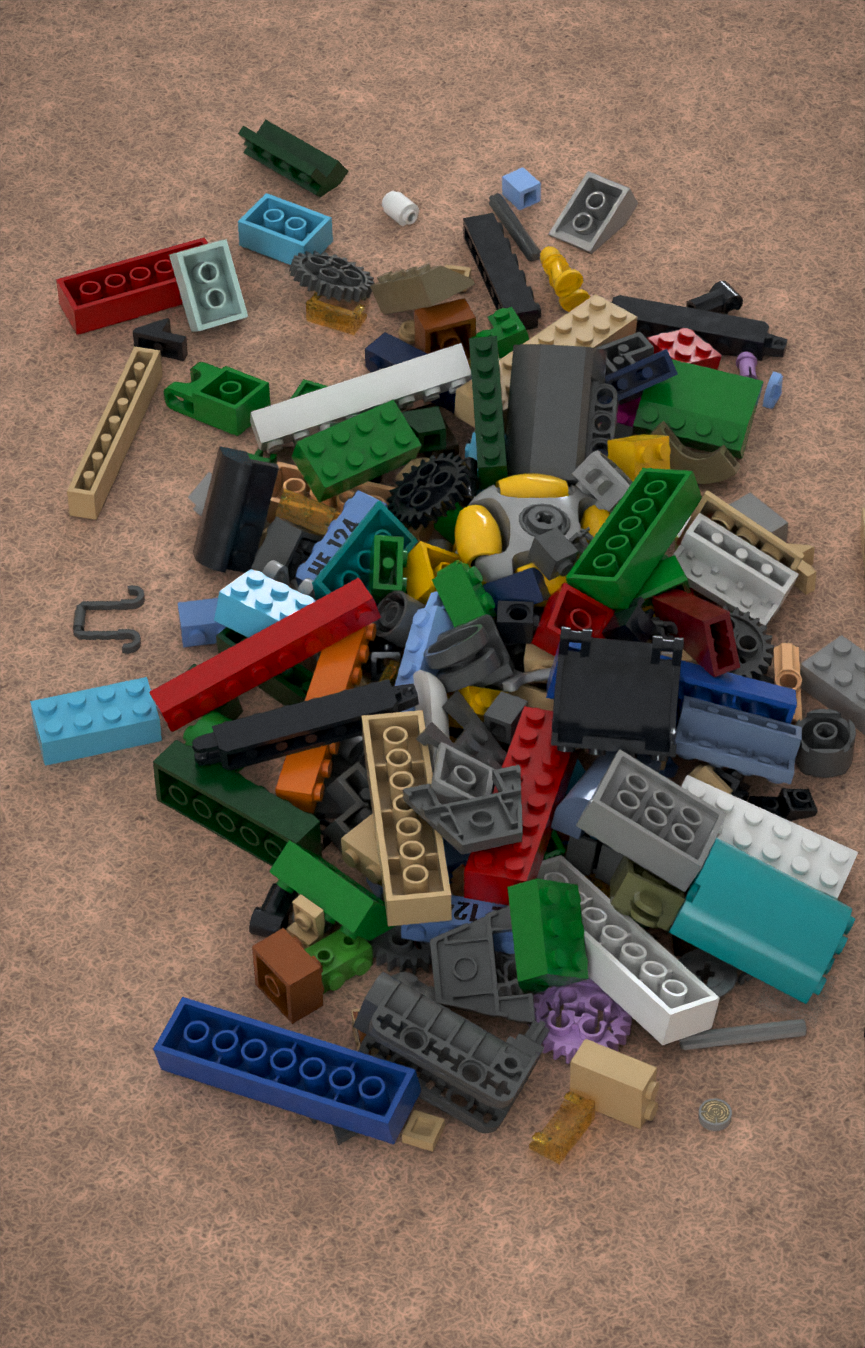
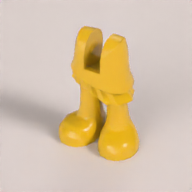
M548 246L542 249L540 261L545 273L549 277L550 286L554 288L556 295L559 297L560 306L570 312L590 298L587 291L579 289L583 283V276L578 270L569 267L567 260L555 247Z

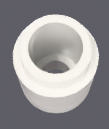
M391 191L382 200L384 212L399 225H410L416 221L419 213L418 206L401 192Z

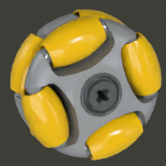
M539 473L512 475L498 480L496 486L492 485L484 489L473 498L467 507L459 512L455 524V543L452 547V552L458 554L461 562L468 564L470 568L473 566L478 568L483 577L481 583L484 585L532 567L538 569L528 558L534 537L556 527L568 540L576 532L580 535L582 528L585 530L590 527L589 533L594 537L611 513L608 510H599L594 504L597 499L592 494H584L574 485L568 487L567 482L563 479ZM583 537L582 540L589 545L590 542ZM580 543L573 545L579 551L575 563L585 550ZM542 573L550 595L564 582L568 584L566 576H559L549 581ZM548 600L534 604V609L540 618Z

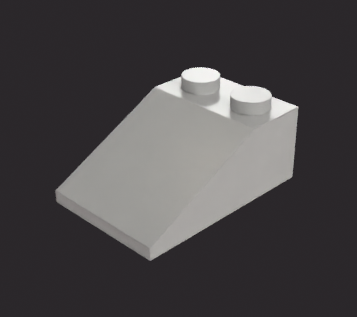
M588 171L548 235L592 254L627 223L638 202L629 187Z

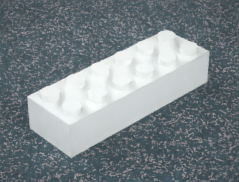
M689 775L686 776L681 786L682 788L727 814L717 834V838L836 900L838 899L858 854L857 851Z

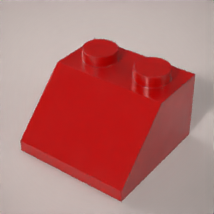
M564 582L548 598L531 644L555 657L560 641L561 626L570 627V630L582 631L583 628L592 629L591 637L605 639L602 631L615 611Z

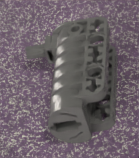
M385 972L378 976L364 998L353 1026L366 1034L358 1052L369 1055V1050H372L374 1047L379 1050L378 1054L374 1055V1057L386 1060L387 1056L390 1055L389 1062L406 1063L409 1068L415 1069L420 1073L418 1080L421 1087L419 1095L421 1099L478 1132L485 1134L492 1133L500 1127L536 1066L545 1048L541 1045L550 1031L549 1028L545 1027L546 1023L540 1020L538 1023L534 1020L525 1035L519 1033L516 1039L509 1036L505 1042ZM430 1080L435 1082L434 1087L431 1089L425 1087L426 1083ZM444 1088H447L448 1091L445 1097L441 1096V1093H443ZM451 1096H463L467 1101V1105L464 1107L458 1106L451 1101ZM474 1104L477 1106V1108L472 1114L470 1113V1111ZM487 1113L492 1115L488 1123L483 1120V1116Z

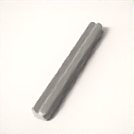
M803 1019L711 1029L680 1039L679 1045L683 1050L802 1037L806 1035L807 1028Z

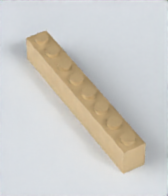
M134 346L68 487L67 496L70 516L97 520L161 380L162 364L160 350Z

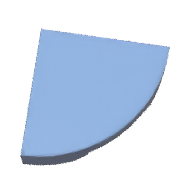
M772 373L765 391L762 407L774 408L781 396L783 383L781 373Z

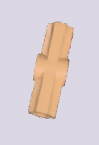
M781 643L773 649L774 684L783 687L788 686L796 690L797 707L791 722L792 725H796L799 719L800 721L802 720V678L800 675L799 647L794 646L792 643Z

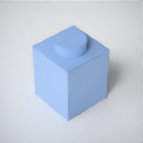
M522 167L502 176V195L518 210H522L541 201V183Z

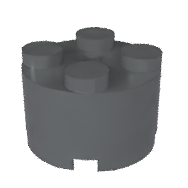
M831 709L812 710L807 713V717L801 721L799 719L796 726L802 727V740L795 763L800 768V771L805 775L820 778L845 774L851 766L854 756L856 729L850 719L846 721L841 717L840 712Z

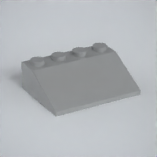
M619 749L586 805L576 826L588 835L610 846L614 851L638 863L642 868L661 877L670 885L685 892L703 867L727 814Z

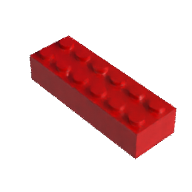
M203 237L56 279L59 305L76 335L183 305L169 255L205 245L208 242Z

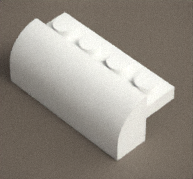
M701 513L698 514L685 532L681 544L673 554L676 556L688 579L689 587L722 607L727 606L728 611L733 613L736 607L739 608V615L743 616L746 612H750L749 620L760 619L758 627L767 626L772 617L776 615L799 575Z

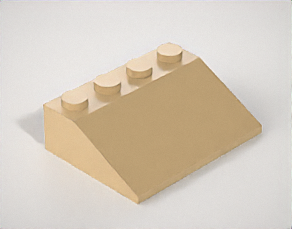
M708 490L704 493L676 542L677 545L681 544L685 532L698 514L701 513L795 572L804 557V554Z

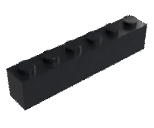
M493 213L463 218V237L496 310L512 307L526 330L538 328V319L541 318L540 305L534 302L531 286L527 287L524 271L519 270L518 258L516 254L511 252L509 238L504 237L502 223L497 222Z

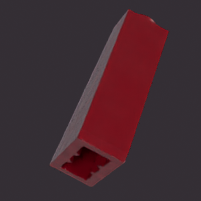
M679 588L651 597L655 617L676 624L678 629L677 635H669L684 638L683 650L711 676L717 677L740 668L729 611Z

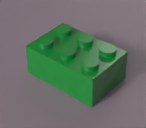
M536 878L509 886L508 897L518 982L561 987L589 979L584 926L582 924L580 906L581 897L578 885Z

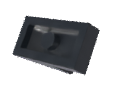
M169 318L137 327L133 330L135 347L160 350L162 357L184 361L188 355L186 336L171 333Z

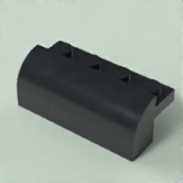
M219 446L193 549V555L197 562L205 567L226 573V569L243 573L253 569L251 567L254 563V557L259 548L279 470L278 464L253 460L249 458L246 451Z

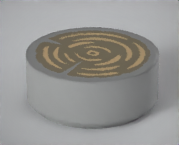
M708 1099L700 1105L698 1119L704 1128L711 1131H721L731 1123L732 1110L727 1102L721 1099Z

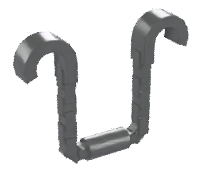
M130 585L127 586L130 596H137L135 599L82 601L76 606L74 613V636L79 640L131 639L133 642L123 644L122 653L136 652L141 646L140 634L135 630L84 631L86 610L137 609L145 602L144 590L139 586Z

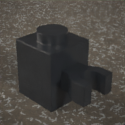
M642 597L633 599L628 609L613 614L602 634L606 639L647 642L656 628V625L651 620L655 612L653 609L642 610L641 606L645 601Z

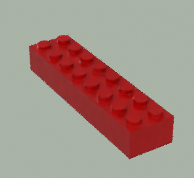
M526 706L523 708L502 768L520 765L522 842L470 853L464 869V898L509 906L508 887L537 878L553 832L551 825L555 810L565 797L581 748H575V752H561L556 750L557 746L551 745L553 711ZM496 786L494 787L492 794L499 793Z

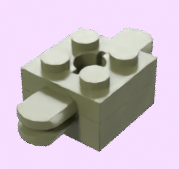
M623 856L610 880V903L614 909L626 916L631 914V917L637 922L653 929L660 927L668 931L685 900L684 891L670 885L661 877L642 868L638 863L626 856Z

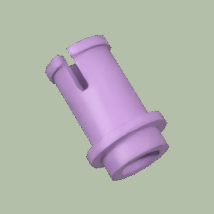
M751 352L740 353L736 359V366L739 368L740 376L757 379L755 369L757 358Z

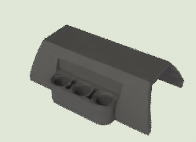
M547 344L513 345L505 434L508 477L524 473H539L563 479L567 483H572L576 486L579 480L572 473L592 452L598 449H604L608 452L607 440L616 439L618 396L616 389L612 385L605 383L607 350ZM604 395H608L613 399L609 404L598 402V399ZM601 422L610 424V428L606 431H599L596 429V426Z

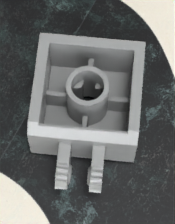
M599 450L592 452L572 473L579 480L576 486L584 494H592L597 499L594 504L599 510H608L610 513L633 482L612 460Z

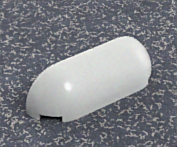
M419 670L413 674L414 686L419 700V705L415 706V711L423 710L425 728L433 722L450 739L449 716L442 708L448 700L446 689L435 675ZM428 743L433 774L438 749Z

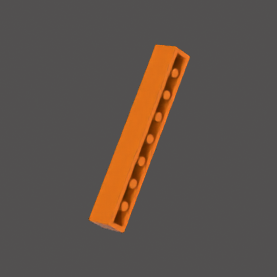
M376 623L367 625L321 651L305 701L353 689L355 685H360L362 678L361 666L362 663H367L369 657L368 644L369 641H374ZM340 742L286 756L275 788L276 796L288 800L293 806L304 812L314 813L317 801L321 802L323 800L325 790L323 783L325 778H329L331 775V758L333 754L337 755Z

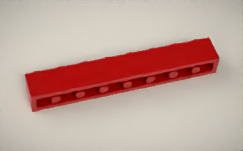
M357 578L153 689L149 693L172 733L381 618L374 598L360 578Z

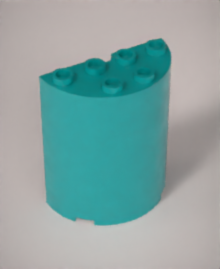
M716 837L703 867L691 883L690 889L669 933L807 1004L813 993L819 995L827 980V978L823 977V974L827 975L835 961L833 955H840L848 939L843 934L848 935L856 918L851 916L852 908Z

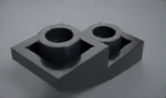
M781 788L778 797L750 796L747 801L788 821L813 817L818 812L809 789Z

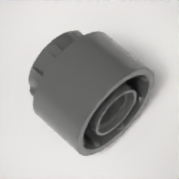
M400 590L390 592L377 606L381 618L373 622L376 623V635L391 644H395L398 648L404 649L413 623V616L418 609L425 608L426 605Z

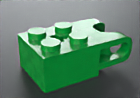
M198 362L190 368L191 383L175 381L163 391L165 403L173 411L236 436H239L251 426L250 414L252 411L271 406L269 382L228 366L221 369L205 362ZM176 396L183 398L184 400L181 401Z

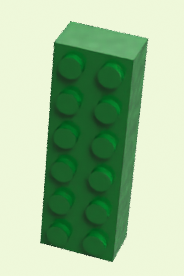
M642 468L565 577L568 585L609 608L627 609L702 499L694 472Z

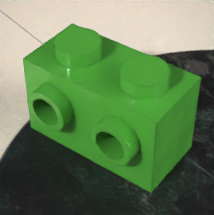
M340 930L304 949L311 957L315 956L323 967L321 975L324 993L329 990H338L346 980L355 975L361 976L365 974L373 965L372 946L364 938L358 936L354 940Z

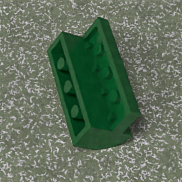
M266 119L257 133L245 126L238 133L245 140L243 143L246 147L243 152L244 154L318 197H322L340 185L349 172L338 160Z

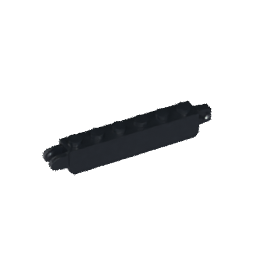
M622 295L613 297L611 302L637 316L636 333L641 332L646 339L661 333L688 328L693 330L703 341L709 343L722 356L738 357L742 352H751L757 358V361H762L764 356L784 357L787 349V339L770 334L769 325L765 321Z
M389 679L297 704L286 705L263 713H256L233 721H226L212 726V733L193 739L194 759L199 766L221 762L224 769L232 771L362 736V716L404 711L419 705L418 694L414 684L392 687Z

